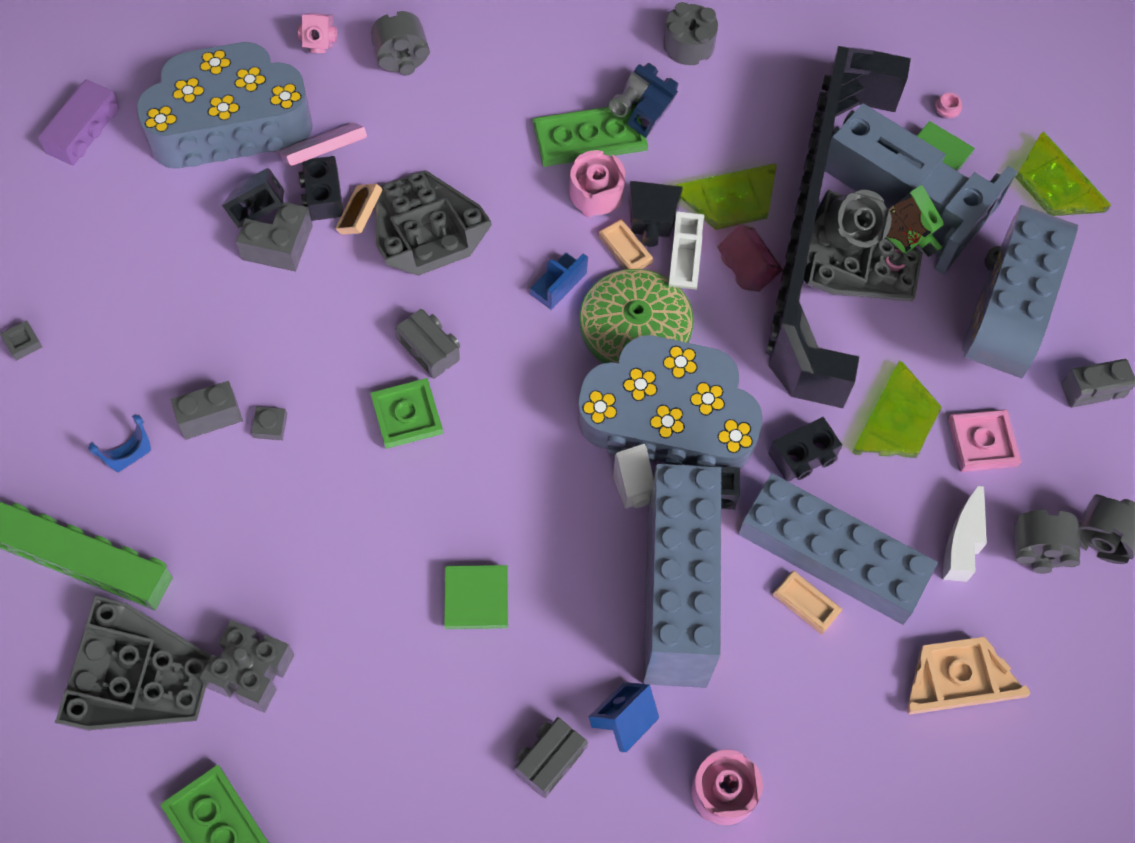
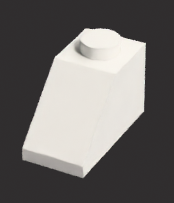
M645 444L617 452L615 455L613 480L625 509L632 506L634 508H641L648 505L650 501L654 478Z

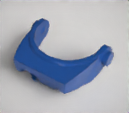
M139 414L132 415L136 424L134 434L119 448L102 451L93 442L89 443L88 449L91 453L100 457L110 468L118 473L151 451L149 438L142 425L144 420Z

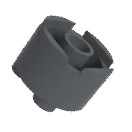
M685 2L676 4L675 9L667 17L663 43L665 51L667 50L671 54L670 58L683 65H697L699 61L705 58L707 60L712 56L718 31L715 11L712 8H705L697 4Z
M399 11L396 16L392 17L386 14L373 24L371 29L373 46L378 64L385 70L400 72V74L405 76L410 75L429 56L430 49L423 26L419 18L413 13Z
M870 190L855 191L832 201L826 211L824 219L825 237L835 246L845 251H857L872 247L882 241L889 233L892 220L890 210H887L883 203L884 199L879 194Z
M1095 494L1078 522L1080 547L1086 551L1088 547L1098 551L1096 557L1106 562L1126 564L1129 559L1132 560L1135 556V502L1128 499L1118 501Z
M1034 510L1019 515L1017 523L1014 522L1016 562L1031 566L1035 573L1040 574L1050 573L1052 568L1063 566L1076 567L1080 565V540L1077 517L1071 513L1059 510V516L1048 515V510Z

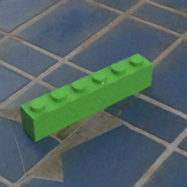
M0 502V549L151 610H156L173 579L166 568V563L154 557H150L149 560L141 558L138 552L126 546H122L121 549L111 546L112 543L101 536L88 537L76 526L67 524L66 527L56 524L57 521L46 514L40 513L39 516L30 514L26 507L18 503H12L10 506Z

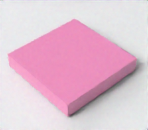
M1007 409L952 414L949 416L948 423L961 472L1018 467L1021 464Z

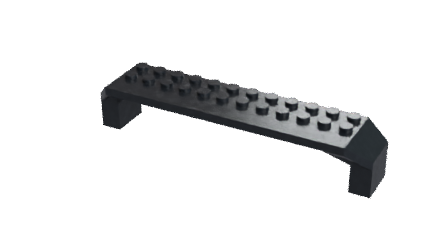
M838 46L831 72L824 75L821 90H825V92L820 91L817 100V111L815 112L812 124L813 131L810 135L809 150L803 168L804 175L801 179L800 194L794 212L795 219L792 223L790 243H788L785 256L786 263L780 280L782 283L778 291L775 305L777 306L771 324L772 332L766 348V354L771 355L769 361L770 369L791 397L844 408L855 384L860 356L819 348L799 299L835 117L862 103L871 108L896 112L908 79L911 58L864 48Z

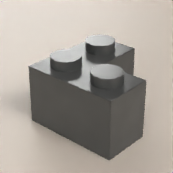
M283 202V205L277 211L273 224L245 219L236 241L242 260L296 272L313 227L309 208Z

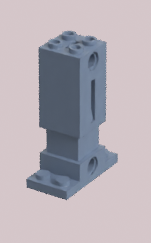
M862 103L856 111L851 110L848 113L841 128L836 127L833 130L825 172L855 191L870 190L879 194L884 199L883 203L887 210L911 191L922 185L944 224L933 233V236L942 246L936 255L939 261L935 269L944 275L1002 203L1017 171L1008 166L1001 175L996 173L991 181L976 172L970 178H967L943 163L946 156L945 153Z

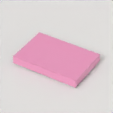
M352 122L278 150L283 161L293 166L364 139L367 134L363 126Z

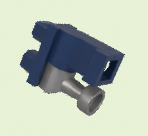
M647 63L644 66L639 64L623 88V94L615 95L609 102V109L615 116L625 117L631 110V102L633 100L636 101L638 105L634 109L627 125L645 138H647L670 107L678 93L677 88L679 85L672 78H666L663 81L656 76L658 70L651 63ZM643 117L649 121V125L647 127L640 125L637 118Z

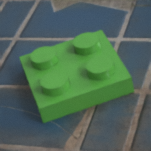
M428 378L370 393L385 449L443 434V428Z

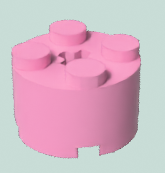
M599 150L585 152L576 158L570 170L569 196L572 203L581 210L583 215L592 217L594 215L607 214L621 205L625 183V168L622 162L616 156L612 155L610 157Z
M735 750L716 751L700 764L691 785L693 803L705 820L719 825L736 824L744 820L757 805L763 789L762 776L758 767L746 758L744 754ZM722 782H726L727 787H733L730 794L726 793L725 789L720 788Z

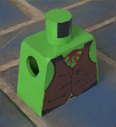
M920 185L889 209L892 220L886 237L903 253H908L919 245L929 258L942 248L932 233L944 224L925 188Z

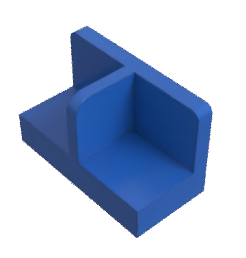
M565 252L557 261L549 259L547 261V272L530 288V295L552 310L587 274L588 256L583 253L576 260Z
M623 682L588 717L592 728L613 730L619 751L627 752L659 719V714L650 684Z

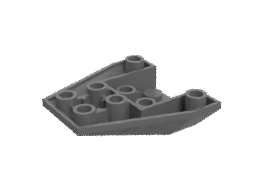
M427 170L413 173L408 177L380 186L382 192L375 204L376 246L386 265L417 276L470 257L492 226L491 220L481 205Z
M828 190L816 213L803 279L805 283L832 295L913 301L916 295L923 252L914 247L908 253H896L894 249L899 248L887 237L872 247L857 251H845L838 248L825 237L824 219L832 201L843 195ZM889 256V261L893 265L899 266L904 264L906 266L899 271H892L886 264L885 259Z
M94 596L84 634L55 723L93 731L197 721L206 689L200 677L211 655L129 604Z

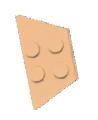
M985 637L923 645L919 652L907 706V714L1026 698L1030 695V691L1026 685L1022 686L1010 672L1011 667L1004 659L997 656L994 647Z

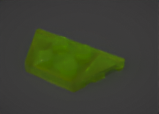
M1042 132L1015 178L1049 215L1063 216L1107 212L1111 207L1110 202L1045 132Z
M774 163L676 184V186L683 187L681 199L697 214H703L704 220L715 230L768 218L777 166Z
M898 361L852 451L853 454L861 455L863 452L879 453V456L891 457L893 455H900L901 457L917 458L942 406L902 361Z

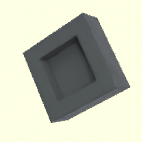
M27 320L0 333L15 361L42 348L40 341Z
M256 406L251 432L253 438L283 440L287 420L286 409Z

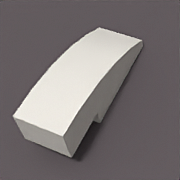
M676 212L669 287L697 290L703 236V214Z
M978 486L960 510L951 528L943 560V580L967 582L976 572L975 554H979L987 544L983 486Z

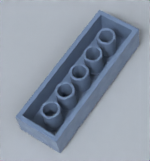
M773 473L770 474L745 517L738 534L902 625L905 624L913 613L938 564L937 561Z

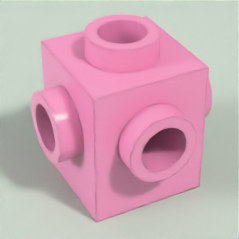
M305 13L302 15V24L298 26V39L302 41V47L310 48L312 53H326V49L333 47V43L337 42V27L333 26V14Z

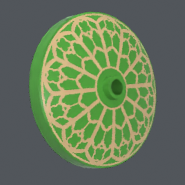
M643 269L617 271L597 281L583 299L579 319L580 332L586 347L603 364L610 362L618 363L624 347L630 341L640 336L652 335L689 343L694 323L692 307L683 290L678 287H669V278Z

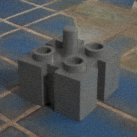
M231 620L219 641L223 649L220 658L215 655L211 656L200 679L208 689L231 698L235 691L241 703L265 713L277 691L272 681L275 675L281 678L284 677L294 657V653L289 644L265 635L264 639L260 641L254 629Z

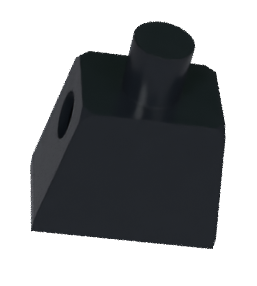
M266 168L237 184L222 204V207L236 226L240 228L243 226L245 219L255 220L282 206L284 189L272 171Z
M630 181L628 201L631 231L634 234L642 235L643 245L654 247L658 245L659 237H670L676 212H678L680 206L682 186Z

